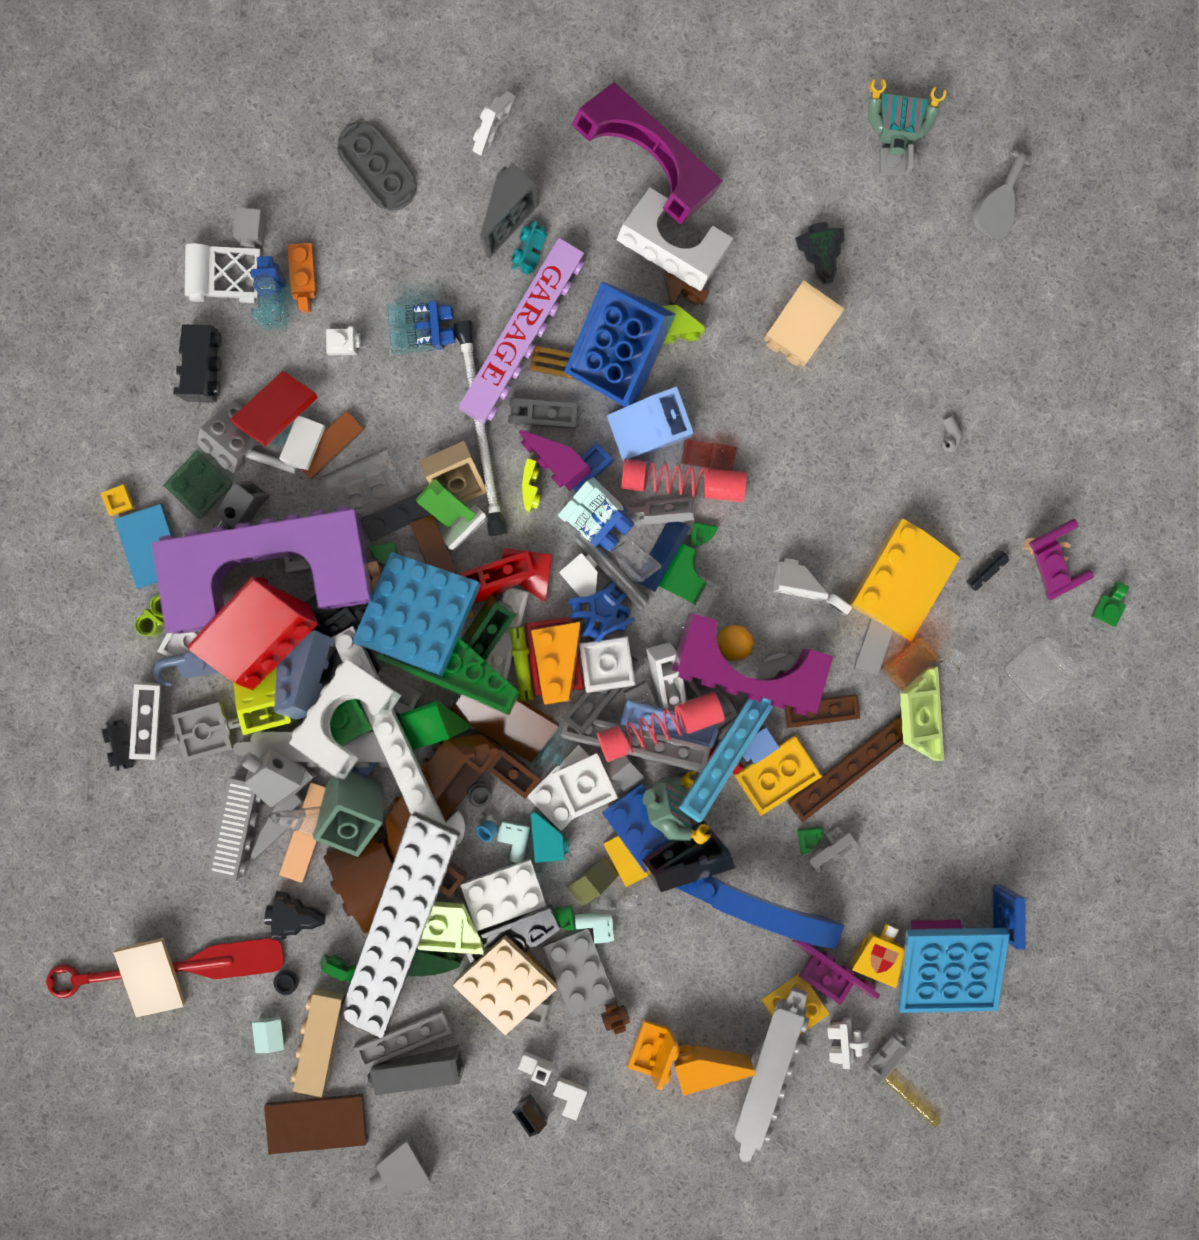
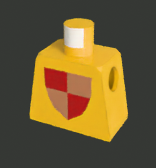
M885 923L881 935L869 931L848 964L853 971L896 988L904 956V947L894 942L899 929Z

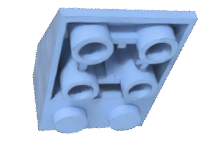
M677 387L654 394L607 415L623 462L625 458L630 460L693 436V430Z

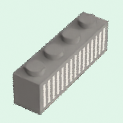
M232 776L227 780L207 875L237 881L248 870L249 861L246 860L247 851H251L254 843V837L251 836L252 828L256 827L258 823L259 813L256 810L258 803H261L262 799L245 785V778Z

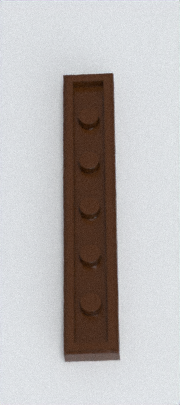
M902 713L826 771L822 777L808 785L787 802L802 823L904 744Z

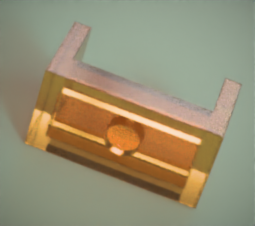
M916 636L912 642H909L884 664L881 669L897 688L903 691L912 679L933 661H939L941 657L922 636Z

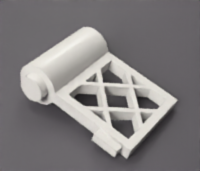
M197 243L186 244L185 296H188L189 300L194 302H204L205 298L226 297L239 298L240 303H255V299H260V295L257 294L259 293L257 289L259 285L256 283V290L254 287V292H243L238 285L247 276L253 282L255 281L251 277V269H257L256 257H260V249L213 247ZM216 253L227 254L232 261L221 269L216 264ZM244 255H255V264L248 270L238 262ZM236 263L244 274L234 282L226 272ZM216 268L220 271L217 275H215ZM222 275L232 284L225 291H215V282Z

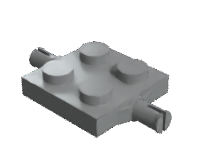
M222 702L172 715L175 725L174 735L161 738V743L171 740V742L162 744L163 748L177 744L182 751L184 762L231 750L234 746L231 738V729L241 727L240 723L235 724V722L239 721V718L236 717L228 720Z

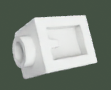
M348 326V329H326V353L328 355H357V348H361V334L357 333L354 326Z

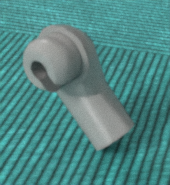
M951 416L942 421L947 430L942 448L950 453L958 448L963 436L954 416Z

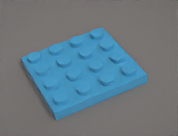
M391 552L373 592V601L369 602L352 642L361 647L443 676L481 584L478 581Z
M1008 929L906 930L898 1001L900 1013L998 1011L1010 935Z

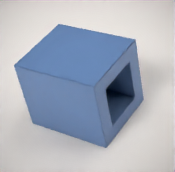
M765 726L758 730L743 754L746 761L751 759L756 764L779 749V746Z

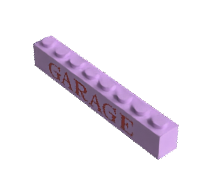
M560 238L557 239L459 404L460 411L483 425L487 419L493 420L499 409L495 407L500 398L502 400L506 398L511 389L508 386L512 377L517 379L523 369V366L520 365L523 358L527 357L529 359L536 346L532 343L536 336L542 337L548 326L545 321L549 315L552 317L555 315L560 306L557 302L561 294L566 296L573 284L570 282L573 274L578 276L585 263L581 260L584 252Z

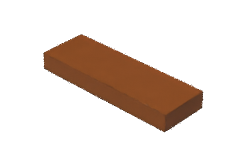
M348 411L341 415L323 433L309 469H302L310 479H313L365 430Z

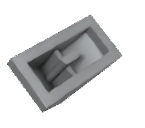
M603 751L598 754L607 773L626 794L645 779L627 755L613 761L611 760L608 763Z

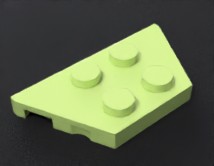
M928 667L900 693L903 743L933 760L944 761L938 667Z
M435 902L417 950L483 955L484 944L464 904Z

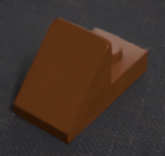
M666 270L664 271L663 277L670 305H675L681 294H684V298L691 304L697 305L699 303L703 305L709 291L704 288L699 291Z

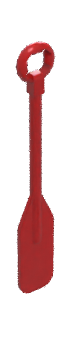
M270 937L211 945L186 961L173 962L172 964L175 972L187 971L211 979H224L276 972L284 964V952L282 943L279 940H272ZM61 964L49 971L46 977V985L48 991L53 996L68 998L77 992L80 985L123 978L119 969L79 974L74 967ZM70 972L72 975L71 985L74 986L71 991L70 989L57 991L54 988L56 986L55 978L53 977L54 973Z

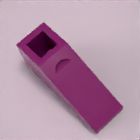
M523 430L519 431L523 438L520 443L529 453L534 451L539 456L535 460L544 470L549 468L554 475L551 478L560 488L565 486L568 491H571L591 473L588 465L573 448Z

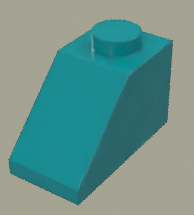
M533 810L531 812L535 863L565 860V853H569L568 838L564 839L562 831L540 812Z

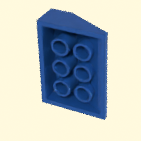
M601 282L564 372L624 407L636 403L676 314L652 301L608 283Z

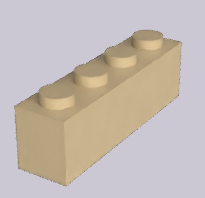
M317 988L312 995L308 996L306 1010H309L308 1018L303 1020L301 1034H304L303 1043H299L296 1052V1058H299L298 1067H294L291 1076V1082H294L293 1092L322 1097L325 1093L341 1020L339 1015L346 994Z

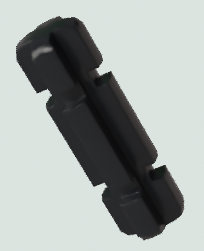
M1000 550L993 555V560L989 559L976 571V575L973 574L967 579L968 586L974 591L983 586V581L987 582L1000 570V566L1003 567L1009 562L1006 553Z

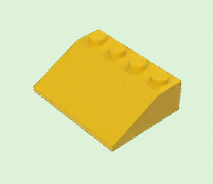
M902 518L896 521L848 604L912 642L960 557L924 530Z

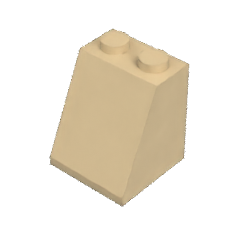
M803 280L765 336L766 345L774 352L778 353L781 351L787 355L786 359L794 366L798 367L801 365L804 367L842 314L844 308Z

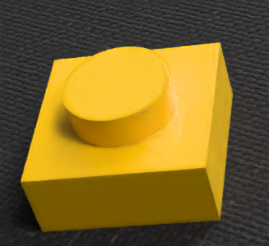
M123 484L101 493L109 516L113 517L135 508L127 485Z

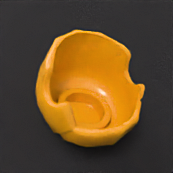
M740 625L726 626L718 633L716 638L722 656L728 661H742L752 653L755 645L752 633L746 627Z

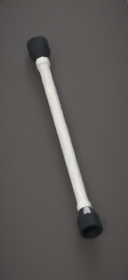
M466 320L454 323L455 336L461 345V350L464 353L470 388L477 376L472 353L474 350L473 340L475 332L473 321ZM474 419L476 421L478 445L480 446L479 451L481 452L480 455H482L480 457L482 458L481 461H483L481 463L483 464L486 492H488V504H490L487 520L488 535L507 534L506 520L500 511V506L497 504L498 501H496L497 495L494 477L492 476L493 471L491 470L492 464H490L491 458H489L490 452L488 440L486 439L485 424L483 425Z

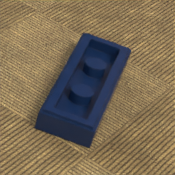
M679 521L666 523L635 580L636 583L656 592L689 532V526Z

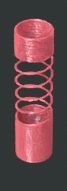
M624 459L622 490L629 489V491L644 492L653 465L655 493L659 490L665 467L667 494L671 493L678 468L679 493L682 496L691 469L692 496L695 497L704 469V498L741 503L744 501L747 481L746 471L719 470V468L712 469L709 467L706 471L705 467H703L698 475L694 490L693 467L689 466L682 487L681 467L678 464L674 469L669 488L668 465L665 463L662 466L656 488V468L654 462H651L644 485L646 461Z
M710 692V694L708 693L701 697H696V699L682 702V704H677L675 706L676 721L669 710L664 709V726L659 717L652 713V731L644 718L640 717L639 730L641 738L633 724L628 721L626 728L629 743L618 725L604 731L602 730L600 733L598 732L597 736L606 761L609 763L611 760L628 756L627 747L630 753L633 754L629 724L633 728L642 748L646 749L641 720L646 725L655 745H658L653 715L658 720L667 740L670 741L665 711L671 717L681 737L682 732L678 714L687 734L705 729V727L707 728L717 723L719 724V722H724L723 709L716 693Z

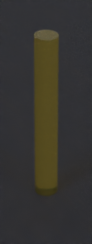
M891 1074L887 1076L884 1082L932 1126L937 1127L941 1120Z

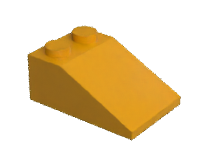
M690 1044L680 1046L679 1056L674 1061L683 1096L756 1075L749 1055L697 1045L692 1047Z

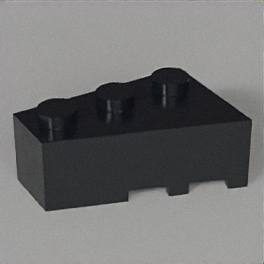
M182 324L179 354H182V366H177L176 374L181 376L179 387H174L173 394L187 402H216L217 396L220 395L221 388L220 382L217 381V372L221 370L220 357H217L218 347H221L222 339L220 332L214 326Z

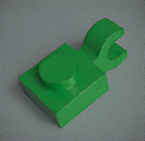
M1115 582L1109 596L1101 594L1091 617L1116 627L1127 606L1120 601L1127 594L1129 586L1121 582Z
M324 954L319 962L321 971L341 981L345 979L351 984L352 975L355 973L357 964L347 967L341 957L337 955H332L331 957Z

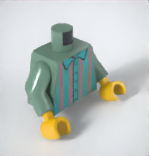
M872 79L869 83V90L873 94L869 100L868 120L874 131L878 133L879 141L891 144L890 153L902 155L905 153V146L914 144L916 139L923 138L933 127L939 111L938 103L946 97V90L944 89L940 99H936L934 97L936 87H934L930 92L931 104H928L929 99L882 93L880 97V93L886 88V82L884 79H881L880 89L876 90L874 88L875 79Z
M696 771L687 772L681 778L678 775L661 778L652 784L651 789L644 792L643 803L647 807L651 825L670 840H691L693 838L695 842L703 844L711 836L704 834L710 829L706 824H702L696 831H692L689 815L678 808L685 798L684 789L681 785L688 789L691 788L695 781L691 780L690 777L695 775Z

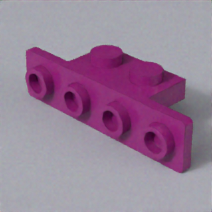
M792 940V943L811 955L798 977L838 1005H842L853 985L871 998L878 999L880 997V994L875 991V985L865 979L862 981L855 977L856 972L846 965L842 967L834 962L836 958L826 951L820 953L814 948L815 945Z

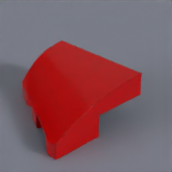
M503 548L502 559L525 551ZM528 551L535 575L518 585L541 601H546L552 554Z

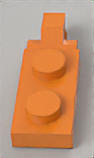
M288 244L293 300H298V309L301 313L311 312L310 299L315 298V293H317L313 244Z

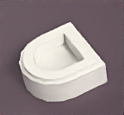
M833 593L825 600L843 615H847L852 609L850 604Z

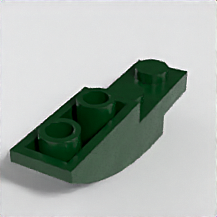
M417 950L407 976L422 977L449 972L460 967L463 957H459L456 952Z

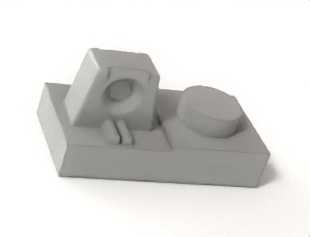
M836 827L826 834L832 846L817 850L812 855V859L809 860L818 874L858 846L850 833L846 835L839 827Z

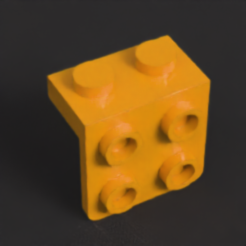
M643 1019L626 1064L628 1069L650 1075L656 1089L659 1090L663 1089L664 1084H668L671 1077L670 1067L673 1060H677L680 1052V1046H678V1041L669 1027Z

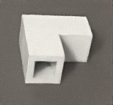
M524 1051L518 1069L532 1075V1081L546 1086L551 1074L552 1062Z
M559 1077L553 1095L566 1100L562 1115L577 1120L587 1094V1087Z

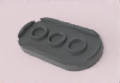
M361 122L348 125L340 133L338 139V155L343 164L377 206L389 211L400 210L406 207L413 200L416 192V180L410 168L376 126L369 123L361 124Z

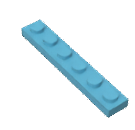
M765 698L762 699V702L751 699L746 700L678 807L698 823L707 814L773 708L770 705L771 700Z

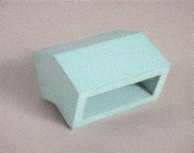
M280 1016L260 1018L252 1022L255 1053H271L284 1050Z

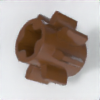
M616 1001L605 1005L606 1012L601 1013V1017L606 1030H614L615 1035L625 1032V1025L630 1023L625 1005L619 1007Z

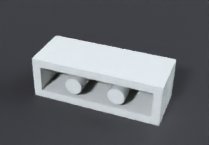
M136 682L134 684L129 759L155 760L157 757L162 685L159 683Z

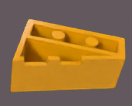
M581 622L531 631L544 705L571 701L580 631L582 628Z

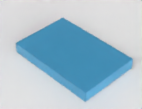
M162 504L114 519L137 589L158 583L152 542L159 541L161 536L173 535Z

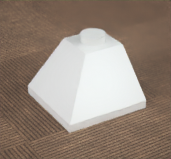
M785 558L784 562L777 563L773 592L816 600L828 599V593L805 566L799 565L798 560Z

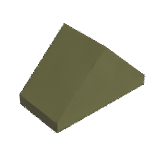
M603 856L570 883L567 889L583 906L600 896L619 876V873Z

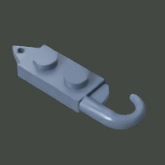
M192 652L164 657L155 664L153 669L155 680L163 686L173 685L171 681H166L161 676L162 669L176 665L180 674L185 678L220 673Z

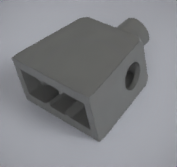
M251 481L234 482L216 511V515L222 519L217 527H225V530L234 529L236 524L249 523L270 495Z

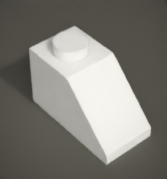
M581 553L559 573L580 597H588L596 593L598 572L595 568L598 565L589 554L584 557Z

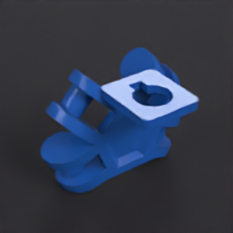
M613 581L609 582L602 591L588 597L569 599V606H572L570 620L587 619L581 628L580 634L585 637L589 635L596 642H600L606 634L615 630L625 631L627 625L635 621L634 617L625 621L631 613L629 608L620 604L626 597V594L623 591L619 593L614 588L616 584ZM589 604L590 611H582V605ZM595 620L601 622L598 628L593 627Z

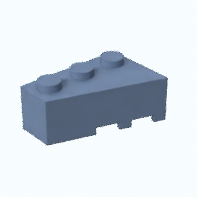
M312 631L279 663L276 670L274 712L294 720L307 717L308 710L319 699L323 685L319 683L323 669L328 667L329 662L326 661L329 647L334 646L335 639L318 631Z

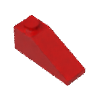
M525 551L458 573V575L478 581L481 584L473 603L476 604L487 600L491 594L497 596L535 575L529 552Z

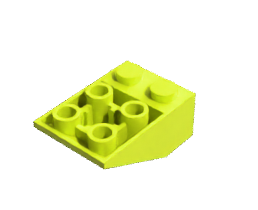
M277 667L253 691L233 683L236 710L243 735L297 721V719L294 720L274 712Z

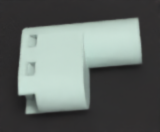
M503 821L502 825H500L497 841L512 844L509 861L515 863L524 861L530 826Z
M612 912L575 915L576 929L593 928L594 944L614 941Z

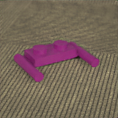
M1074 518L1029 542L1046 590V595L1050 601L1094 578L1090 569L1070 578L1060 543L1056 541L1057 538L1079 527Z

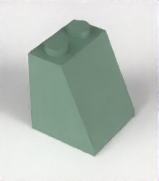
M351 771L345 779L332 775L326 784L313 840L358 857L383 823L382 784Z

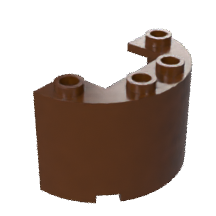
M382 824L358 857L331 846L327 848L326 855H324V860L333 878L330 882L331 887L337 895L340 894L344 901L342 906L346 915L354 917L363 933H369L395 861V858L389 852L387 845L388 836Z

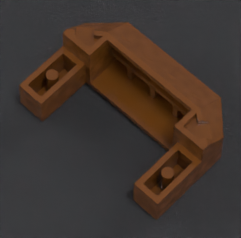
M482 732L456 735L450 739L438 742L433 748L436 752L430 760L426 758L420 765L445 822L466 796L469 787L477 782L486 769L524 799L528 797L542 778V776L506 748ZM403 795L401 798L396 797L388 807L391 811L385 817L389 852L395 859L411 817V812ZM450 861L440 891L450 898L467 875V872Z

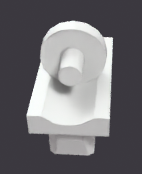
M843 1018L841 1022L828 1025L829 1039H841V1046L830 1047L829 1056L830 1062L843 1064V1069H851V1064L854 1063V1049L855 1056H863L862 1049L869 1047V1040L861 1038L860 1030L854 1031L853 1038L851 1018Z

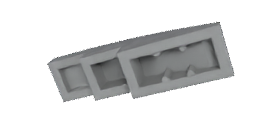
M312 768L305 771L301 786L278 802L254 846L251 854L253 859L260 856L295 823L289 815L305 801V797L300 791L317 776Z

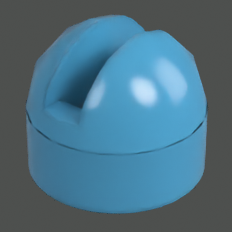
M491 820L482 822L476 828L478 837L485 842H491L498 832L497 825Z

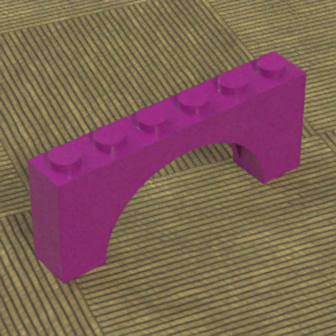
M615 82L581 106L573 120L572 126L589 142L602 136H615L632 141L648 151L662 166L669 181L670 196L663 209L680 225L712 198L723 181Z
M688 613L672 667V671L678 672V678L692 682L693 677L702 679L701 685L715 688L716 684L725 686L724 691L731 694L739 695V692L742 691L748 693L747 698L762 702V699L765 698L771 700V706L785 709L786 705L794 707L793 712L805 716L808 715V712L817 714L833 656L803 648L796 663L786 672L768 679H752L733 669L722 656L716 639L718 621L698 614Z

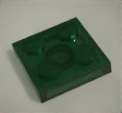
M196 450L163 486L201 520L232 487L233 483L202 453Z

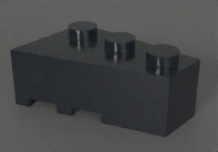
M702 820L692 826V831H696L700 825L706 824L705 821ZM709 829L704 834L711 836L703 844L695 842L693 838L691 840H671L643 858L642 862L649 878L660 892H664L734 869L735 865L730 851L716 834Z

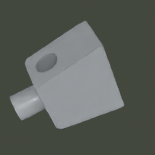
M274 751L267 752L261 758L248 752L241 760V765L248 769L244 781L245 785L270 807H273L301 786L306 770L305 767Z
M408 1134L379 1158L376 1165L379 1173L370 1177L369 1180L374 1191L387 1186L391 1195L397 1196L429 1184L433 1173L411 1134Z

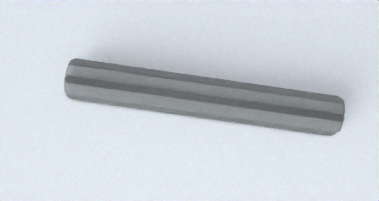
M582 534L576 538L577 544L592 557L597 565L638 609H642L648 603V599L598 546L594 547L590 543L591 541L587 540Z

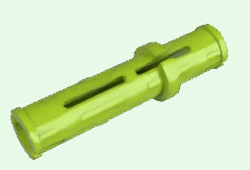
M517 626L518 637L516 628H509L512 642L510 652L511 656H514L518 691L520 692L519 698L526 701L525 690H527L528 700L535 698L528 660L530 650L526 646L525 626Z

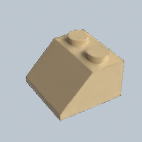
M465 441L420 460L424 475L429 484L435 478L464 503L488 493Z

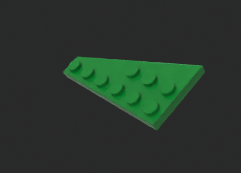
M460 637L457 640L443 676L380 653L377 656V659L509 716L520 694L515 687Z

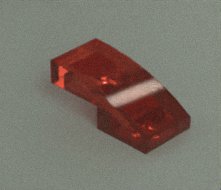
M686 439L684 441L681 464L732 471L736 447Z

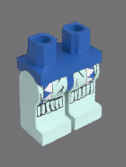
M594 477L585 482L573 499L558 514L564 522L568 521L587 540L591 541L590 543L594 547L600 544L609 552L620 542L611 531L617 528L625 535L635 525L626 515L629 510L622 506Z

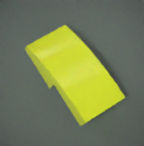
M527 458L523 473L522 494L525 510L531 513L533 508H538L542 495L538 494L539 489L537 487L531 486V482L536 483L540 469L536 468L537 461Z

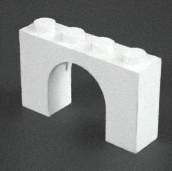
M649 187L623 223L617 241L701 291L725 256L733 238L712 226L702 242L693 248L684 249L669 244L662 238L657 228L658 223L666 212L663 206L668 198Z
M346 659L336 669L335 677L330 684H327L322 689L321 697L315 705L310 707L302 725L294 730L289 744L333 776L345 779L359 758L334 740L330 730L333 712L340 704L347 700L360 699L377 712L388 716L401 695L357 664Z

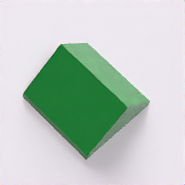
M438 701L401 713L400 716L412 750L450 739L470 729V724Z

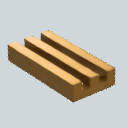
M540 346L535 347L530 371L575 379L564 371L536 366L537 362L566 367L568 363L566 361L538 356V353L568 359L572 353Z

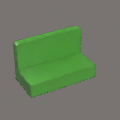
M435 478L416 499L419 505L447 527H450L460 515L469 522L476 515L462 500Z

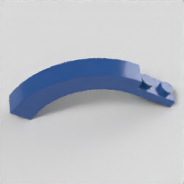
M712 876L676 887L737 919L773 933L816 946L837 949L845 925L828 917L805 913L765 900Z

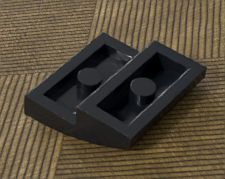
M316 594L305 601V603L310 605L318 623L312 631H318L332 638L352 626L359 627L360 622L349 606L329 610L318 608Z

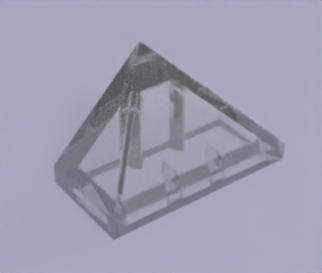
M628 538L611 550L612 555L631 582L644 581L661 568V564L631 538Z

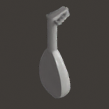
M1015 149L1009 152V156L1015 159L1005 183L983 196L972 213L973 225L988 238H1004L1008 235L1014 221L1015 192L1013 187L1023 165L1030 164L1026 160V155Z

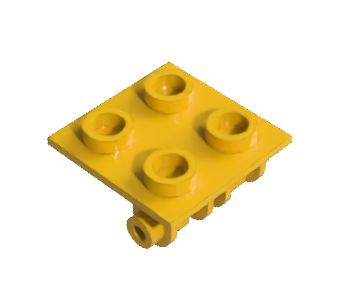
M798 974L761 1000L770 1014L773 1015L776 1003L782 999L786 1000L793 987L806 991L805 1007L807 1010L805 1017L809 1018L806 1029L808 1030L830 1014L811 985L798 977Z

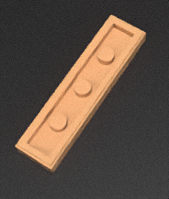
M315 782L310 783L279 874L280 876L301 883L305 880L318 842L313 840V835L326 788L324 785Z

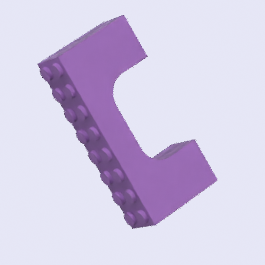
M349 506L336 508L335 513L327 514L325 511H314L310 513V517L301 518L300 515H290L285 517V521L275 522V519H265L260 521V525L250 526V523H240L235 525V529L225 530V527H216L209 529L210 533L200 534V531H191L184 533L185 537L175 538V535H166L159 537V541L152 542L166 633L184 634L202 631L225 606L222 585L225 576L234 567L241 564L287 556H302L309 562L314 577L318 608L329 610L373 601V589L361 516L355 510H350Z

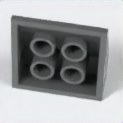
M513 162L508 168L506 166L503 167L496 176L497 180L493 187L480 233L485 255L489 259L538 206L535 182Z

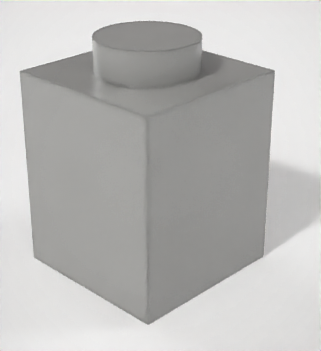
M236 207L233 237L241 246L255 248V245H263L266 222L264 213L259 209Z

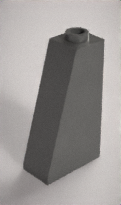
M456 1045L379 1063L372 1066L370 1073H368L370 1088L374 1087L375 1095L460 1084L464 1071L460 1047Z

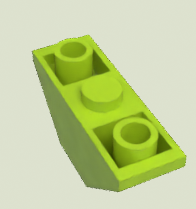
M678 305L662 306L676 314L663 344L675 343V339L685 338L686 342L697 341L700 339L699 336L704 335V326Z

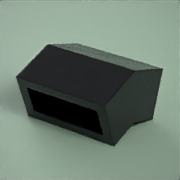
M531 1094L518 1102V1106L512 1111L529 1137L539 1134L548 1123V1118Z

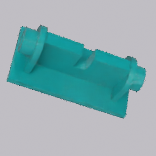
M537 221L523 226L519 235L521 243L519 248L514 250L511 257V262H513L511 270L522 268L521 272L526 275L534 272L539 255L532 252V248L541 251L547 236L545 227L537 225V228H535Z

